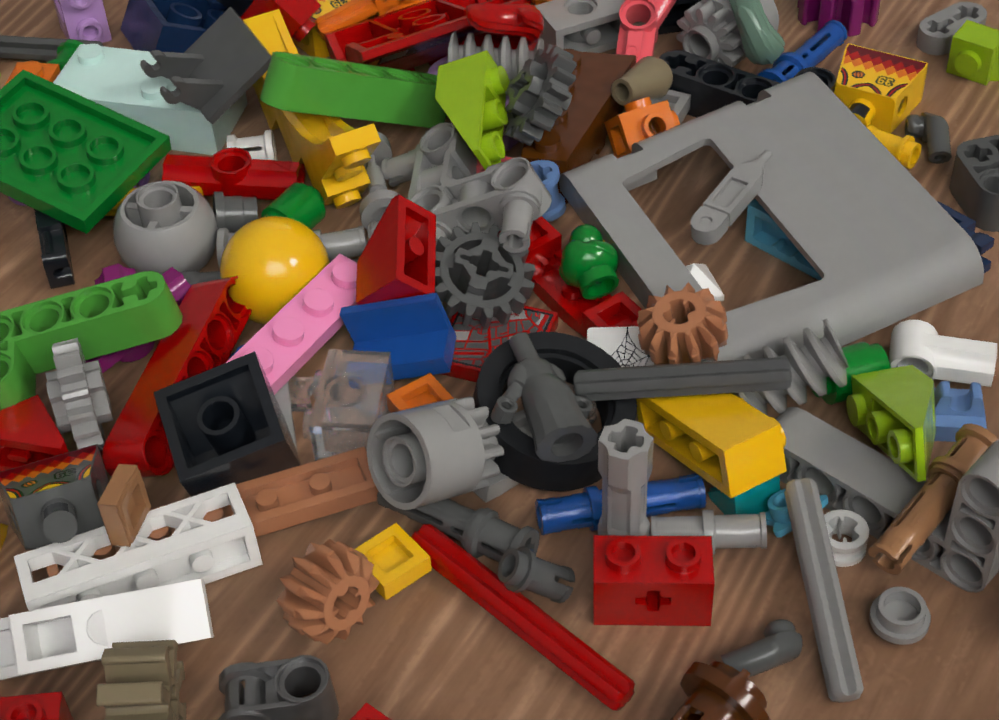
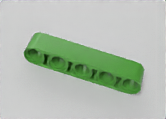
M286 52L272 53L260 95V100L269 106L284 111L426 128L444 123L447 117L435 99L437 75Z

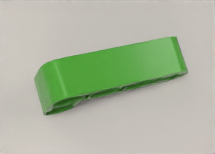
M154 271L139 272L1 311L0 410L36 395V374L56 369L52 351V344L78 338L85 360L160 340L173 334L181 325L183 315L164 277Z

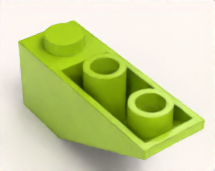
M487 50L438 66L435 99L485 170L489 166L501 163V159L505 158L503 130L504 125L508 123L505 104L506 91L510 83L504 67L501 65L497 66Z
M913 365L851 375L852 394L847 396L846 401L847 413L851 424L862 431L874 445L883 450L895 464L903 468L917 482L926 481L936 435L934 380Z

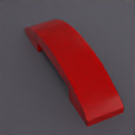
M542 216L534 220L531 226L529 254L525 263L535 265L536 270L531 280L535 283L533 291L551 311L558 312V317L585 338H587L588 328L638 326V311L642 309L623 291L614 296L608 294L598 299L589 300L582 296L579 288L565 283L559 274L563 251L561 249L562 235Z

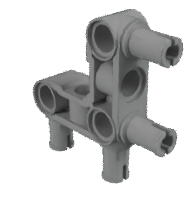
M449 122L439 123L431 127L421 137L419 144H417L414 150L393 158H386L382 161V173L386 180L389 179L388 184L395 187L400 183L411 180L407 199L436 215V245L441 236L450 240L453 227L458 226L465 234L470 233L472 223L478 222L483 233H488L493 224L497 225L498 231H501L499 233L500 244L503 243V248L510 253H522L530 247V233L533 221L541 217L548 210L552 202L549 191L526 158H512L508 161L489 166L485 171L476 174L477 158L455 126ZM375 220L368 224L367 232L369 239L379 221Z

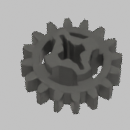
M547 44L544 50L540 48L537 50L534 60L528 59L525 61L523 69L515 79H511L506 91V95L509 96V104L505 107L508 115V123L504 125L506 128L505 135L531 146L534 140L537 142L541 141L544 130L551 131L556 119L562 115L563 111H567L573 95H571L568 88L576 80V76L571 74L577 66V62L572 60L573 54L556 45Z
M478 222L472 223L470 233L465 234L460 227L456 226L453 227L450 240L441 236L437 241L435 293L438 294L441 302L445 301L447 303L445 311L448 318L459 312L463 314L462 325L466 327L469 326L472 318L480 319L483 329L489 328L492 317H496L503 325L507 324L512 312L520 314L523 311L526 299L530 298L535 285L531 281L536 270L535 265L525 263L529 250L527 249L522 253L506 251L503 248V243L500 244L498 226L494 224L488 233L481 232Z

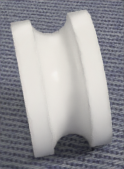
M832 510L824 514L835 565L838 567H849L861 562L866 554L870 529L867 522L859 514L849 510ZM837 534L838 539H841L842 534L852 538V542H847L845 537L843 542H838L832 539V535Z

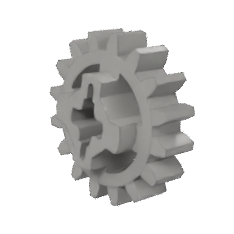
M78 338L52 344L56 371L45 374L47 392L57 428L60 433L72 431L78 449L98 444L101 451L105 444L102 423L113 421V416L100 363L98 360L86 363Z

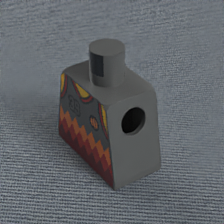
M98 444L0 472V495L10 526L26 550H33L52 543H64L71 540L75 535L104 526L97 503L109 480Z

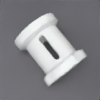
M265 130L263 135L237 138L235 134L227 135V148L236 147L249 152L251 159L278 161L272 130Z

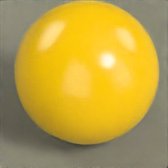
M268 216L245 224L230 238L222 254L220 277L222 279L238 276V279H235L236 285L231 286L228 290L229 296L234 302L245 305L247 309L252 310L249 317L250 320L265 325L330 263L323 242L309 227L291 218Z

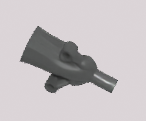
M520 332L513 335L509 340V345L518 363L514 365L509 373L507 380L508 389L495 403L490 415L492 421L497 424H510L518 409L516 402L521 397L534 440L535 453L542 461L559 463L576 460L588 454L597 444L598 437L596 431L586 420L593 407L592 402L584 396H576L566 384L563 371L546 359L539 357L527 333Z

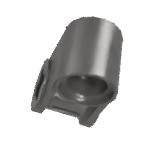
M300 655L290 659L260 663L241 662L223 669L219 675V689L225 695V713L218 720H336L338 718L339 706L328 667L317 657ZM241 681H245V688L240 683ZM311 693H312V695H310V696L301 698V697H303L304 695H307V694H311Z

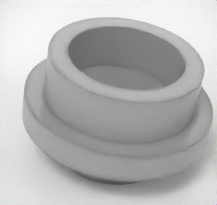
M892 587L885 590L873 601L870 608L869 621L875 633L882 639L894 644L908 645L924 638L929 630L931 615L925 600L919 593L906 587Z

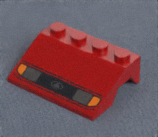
M426 0L325 33L324 38L330 59L415 71L417 66L426 63L432 66L441 58L448 56L449 41L454 31L457 33L458 42L465 41L469 32L473 33L474 37L486 33L473 28L467 21L466 7L468 5L525 4L524 0Z

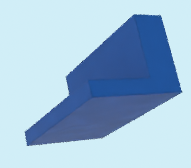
M437 293L341 308L340 316L354 342L347 371L354 386L421 377L429 373L435 375L450 372L457 336Z

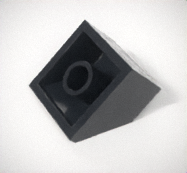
M255 351L153 392L179 481L191 497L234 482L239 484L301 465L286 420Z

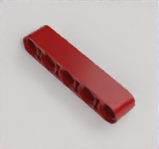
M238 276L196 283L188 289L179 306L183 315L181 325L173 334L160 340L105 441L102 459L105 469L110 476L113 475L118 464L137 465L142 478L163 476L168 474L175 464L153 392L227 362L252 312L245 305L234 302L229 296L228 290L231 286L236 285L235 279H238Z

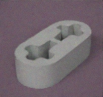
M959 2L924 18L919 24L916 41L917 47L922 52L931 55L950 53L952 37L966 20L985 25L987 18L986 9L977 3Z

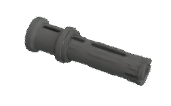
M378 491L377 501L379 505L397 511L421 524L435 526L442 533L460 541L463 549L473 557L478 558L485 555L500 562L507 550L511 548L517 549L522 546L532 549L535 554L537 553L540 540L538 530L530 526L520 529L500 520L498 512L490 508H480L475 511L451 499H446L415 509L402 510L387 502Z

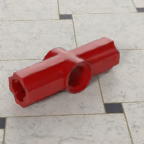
M234 147L220 150L212 157L167 154L163 162L161 181H177L188 186H200L203 196L213 197L214 191H223L224 196H256L259 200H275L293 183L305 184L306 175L304 164L300 162L251 159L248 151Z

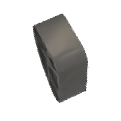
M999 135L968 140L958 146L949 186L951 194L967 217L976 221V227L990 232H999Z

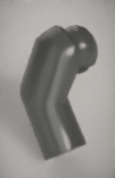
M922 112L921 115L911 114L906 118L905 135L921 138V141L927 142L928 159L930 162L940 164L948 162L952 158L949 126L943 117L929 112Z
M774 620L766 626L763 633L765 638L721 655L723 663L735 668L739 672L745 668L751 673L750 678L795 660L802 651V635L796 632L794 624L789 620Z

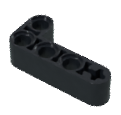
M672 50L663 53L659 57L672 70L673 82L669 89L691 94V105L687 115L696 118L736 101H742L746 105L757 101L760 91L779 84V82L686 51ZM808 67L802 69L794 76L813 72L834 93L835 75L827 69Z

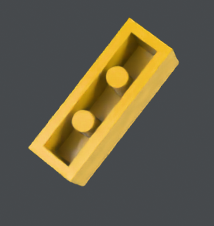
M733 393L636 399L638 421L643 423L645 431L654 437V443L729 498L736 497L787 471L784 454L786 436L780 423Z

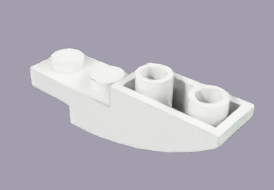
M204 579L135 590L36 609L0 618V681L101 661L104 649L112 648V643L176 640L179 645L214 638Z

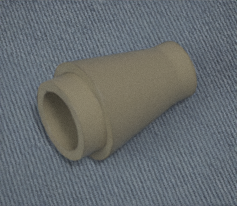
M643 57L621 78L612 83L611 94L620 105H626L646 97H650L651 100L660 99L667 94L672 85V70L660 58Z

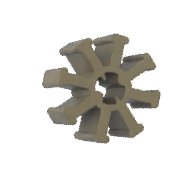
M176 640L112 643V648L104 649L101 663L104 667L106 684H97L96 693L97 707H105L106 716L104 720H186V703L179 701V692L182 681L185 680L183 661H177L178 643Z

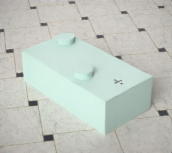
M80 44L53 82L170 136L171 150L214 155L222 150L227 141V135L231 134L248 104L245 92L214 124H211L200 110L182 102L169 104L160 94V88L164 86L169 91H174L177 87L174 86L170 79L163 76L151 78L144 73L140 66L142 60H145L150 65H154L157 62L149 51L105 47L98 44Z

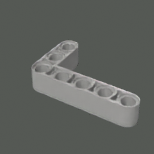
M788 407L785 412L775 418L780 423L786 436L784 454L787 471L780 474V481L787 484L793 479L812 478L817 483L819 496H828L829 503L825 508L830 511L839 509L849 510L859 514L867 522L870 529L869 534L877 539L884 534L893 520L926 482H917L890 458L801 408ZM999 440L993 442L961 477L952 508L911 558L955 586L968 592L977 593L983 591L999 572Z

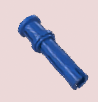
M837 20L826 22L825 26L811 38L807 39L797 50L782 53L773 63L771 69L762 70L758 76L782 83L793 78L802 69L815 67L847 39L845 26Z

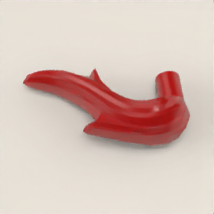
M528 3L470 4L466 7V16L469 24L478 31L495 34L496 40L502 39L504 35H507L509 38L526 37L527 44L531 45L538 41L544 31L543 15L535 5Z

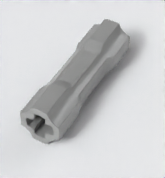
M623 419L617 424L604 426L598 440V471L602 476V515L598 524V535L650 536V522L646 517L647 486L653 468L654 437L645 431L644 424L641 422Z

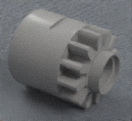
M701 0L684 11L685 16L677 20V25L683 31L677 34L676 38L682 42L683 51L734 67L746 58L729 0ZM760 0L770 24L778 31L779 14L774 0Z
M469 396L430 403L384 414L379 417L373 424L368 436L367 460L373 482L383 498L398 509L411 510L489 487V478L500 475V468L494 462V459L504 455V449L498 444L496 435L500 432L499 425H489L486 422L489 416V408L487 406L475 408L474 399Z

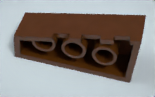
M563 49L573 54L572 60L577 62L576 68L571 73L576 76V80L568 88L571 95H573L567 111H563L562 115L556 119L551 131L544 130L541 141L537 142L534 140L531 146L523 145L520 157L526 158L529 162L536 160L555 162L561 174L590 162L595 154L599 155L605 146V138L608 135L604 122L621 114L625 108L624 105H620L614 100L611 94L612 83L621 78L636 64V56ZM558 182V183H557V185H558V191H559V193L564 197V195H563L562 192L560 191V186H559V182Z

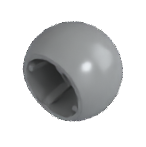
M156 181L142 185L129 193L117 209L113 223L114 244L122 261L129 268H135L137 273L144 271L164 273L171 267L179 272H199L209 262L216 247L218 227L212 207L201 193L182 182Z

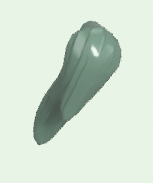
M729 0L746 57L753 64H773L784 52L785 42L782 36L770 24L760 0Z

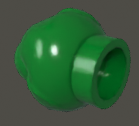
M590 224L580 225L571 232L569 243L562 251L559 274L566 284L579 288L585 299L592 300L604 297L611 293L619 284L616 274L619 265L618 252L613 245L602 239L601 232L595 226Z

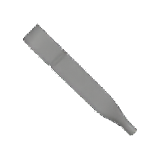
M765 150L759 158L753 161L735 165L703 202V206H700L690 219L691 237L696 243L711 245L719 241L727 232L728 227H731L762 188L765 163L772 156L770 150Z

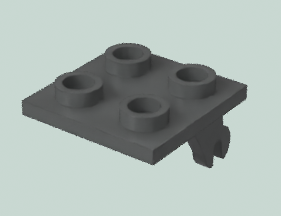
M229 7L184 53L152 50L150 54L157 61L156 64L150 65L145 60H142L140 66L148 77L156 78L163 76L170 79L174 86L177 87L174 91H169L164 86L160 88V94L167 103L177 104L182 102L201 111L207 121L214 124L268 70L272 55L232 7Z

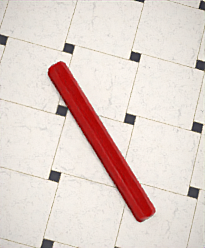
M423 524L418 531L412 534L411 538L430 556L433 569L607 707L618 711L631 700L635 693V683L630 677L523 594L509 591L505 584L499 580L497 574L431 524Z

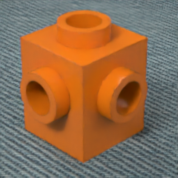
M650 97L624 105L625 113L618 114L604 122L616 158L632 153V145L634 143L680 125L679 118L670 109L668 100L652 104Z

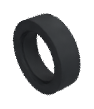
M558 332L527 333L539 357L560 368L565 375V382L574 385L575 372L578 370L621 367L603 349L582 338ZM509 340L499 345L486 358L479 372L473 394L475 408L482 406L489 408V416L486 419L489 425L497 424L492 421L490 417L497 399L508 389L507 380L509 373L514 365L518 363L509 345ZM636 399L593 401L599 411L602 429L597 433V444L588 454L579 459L565 462L542 461L535 453L532 437L522 432L513 422L510 424H498L500 432L496 435L498 444L504 449V455L496 457L494 462L499 466L500 472L510 479L539 490L571 491L592 485L602 479L598 471V440L604 426L617 424L623 419L635 421L637 414Z

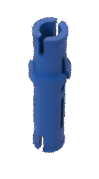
M696 473L648 482L646 517L682 510L702 509L706 506L704 482ZM597 486L584 487L583 493L557 498L536 499V518L541 535L589 527L591 531H597L602 515V489L599 490Z

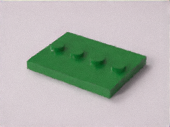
M24 69L0 89V193L85 234L171 150L170 136Z

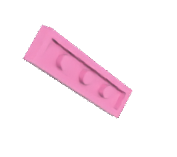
M339 253L227 362L255 351L275 395L344 325L340 316L341 308L357 305V263Z

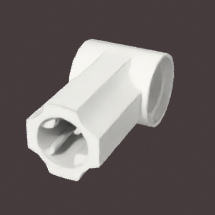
M906 320L893 328L889 352L891 368L913 365L932 380L937 379L966 384L977 382L981 386L991 387L997 359V343L938 335L934 326L922 320Z

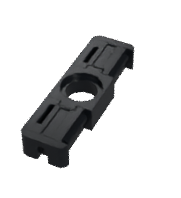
M34 209L42 252L41 258L50 288L54 289L75 284L65 223Z

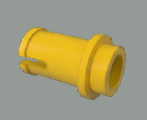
M872 125L867 127L905 168L912 169L916 165L921 153V144L915 142L914 136L906 135L903 138L877 129Z

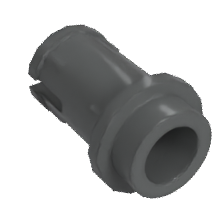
M522 546L517 549L511 548L507 550L498 566L499 580L505 584L509 591L515 593L527 590L550 598L551 601L563 603L570 597L574 589L573 587L558 583L559 579L575 582V574L572 568L538 558L535 552L528 547Z

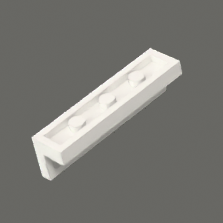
M235 482L150 510L131 546H118L121 548L114 556L102 560L92 558L98 549L111 545L105 526L75 535L71 540L64 543H52L14 556L28 611L198 579H204L205 584L263 565L253 524ZM228 505L231 506L234 513L232 516L214 522L203 520L207 512ZM166 526L176 529L170 537L158 541L148 539L154 530ZM53 564L64 566L58 575L34 582L32 571Z

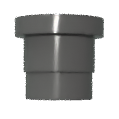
M223 191L213 192L212 207L218 229L227 228L230 233H234L245 224L258 219L256 196H224Z

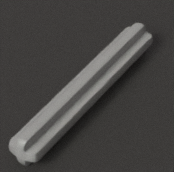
M812 478L793 479L787 483L784 494L828 697L831 701L837 703L854 701L860 698L864 687L817 483Z

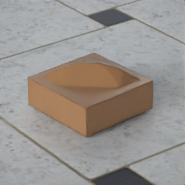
M118 464L97 503L110 543L114 546H131L151 508L137 465Z

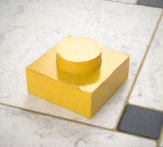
M394 523L355 548V550L364 554L368 561L374 564L372 575L379 581L375 590L385 600H388L432 571L430 556L397 523Z

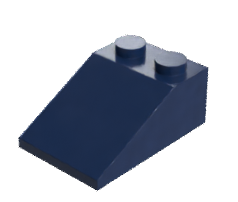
M129 0L120 30L134 50L149 52L160 50L162 52L184 53L227 9L210 8L207 0Z

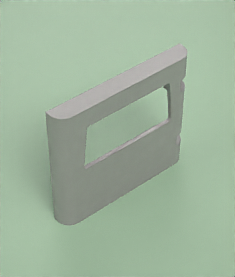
M813 72L803 73L760 91L757 101L748 105L742 101H736L636 142L632 145V153L620 158H616L613 154H607L560 174V191L582 222L595 226L601 232L602 239L613 245L619 256L617 270L646 309L648 295L663 297L667 285L674 291H681L688 282L695 289V292L702 290V288L628 191L658 179V169L703 146H711L730 169L737 164L759 158L765 150L771 151L772 156L764 166L762 188L754 198L822 279L727 311V345L719 347L717 361L743 360V356L747 354L752 359L764 358L763 347L767 345L780 357L784 355V337L788 336L799 348L804 346L803 329L807 327L819 339L824 337L823 320L828 319L842 347L983 284L984 266L977 246L968 233ZM706 359L701 360V362H712Z

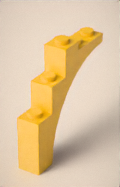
M279 9L243 19L271 55L273 52L299 54ZM266 71L253 84L269 128L270 130L280 128L292 161L305 165L312 186L320 192L324 199V206L334 203L336 209H341L362 200L360 194L371 183L364 165L372 159V153L381 142L375 124L355 129L346 124L340 117L290 112L269 106L260 100L267 74Z

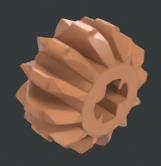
M688 282L681 291H674L667 285L663 297L648 295L647 308L638 311L637 323L640 333L638 334L640 347L644 350L645 355H650L651 361L655 365L701 362L702 359L717 361L719 347L727 345L726 311L721 301H715L709 288L695 292V289Z
M328 539L321 545L310 542L304 558L292 557L294 568L290 574L280 578L286 589L276 600L283 608V619L288 622L292 629L301 635L305 634L314 641H320L327 645L335 637L346 640L352 625H364L362 615L367 608L375 605L370 594L379 584V581L372 575L374 564L368 561L364 554L341 541L336 542Z

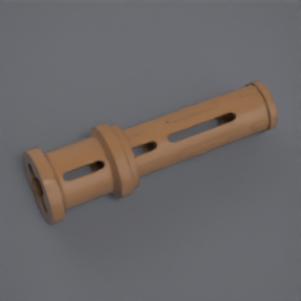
M964 424L957 431L955 436L956 443L945 456H937L928 467V480L924 483V486L908 502L884 534L868 549L869 556L875 557L872 561L880 569L892 575H898L902 572L914 553L924 544L952 508L961 477L993 442L999 440L993 433L980 425Z

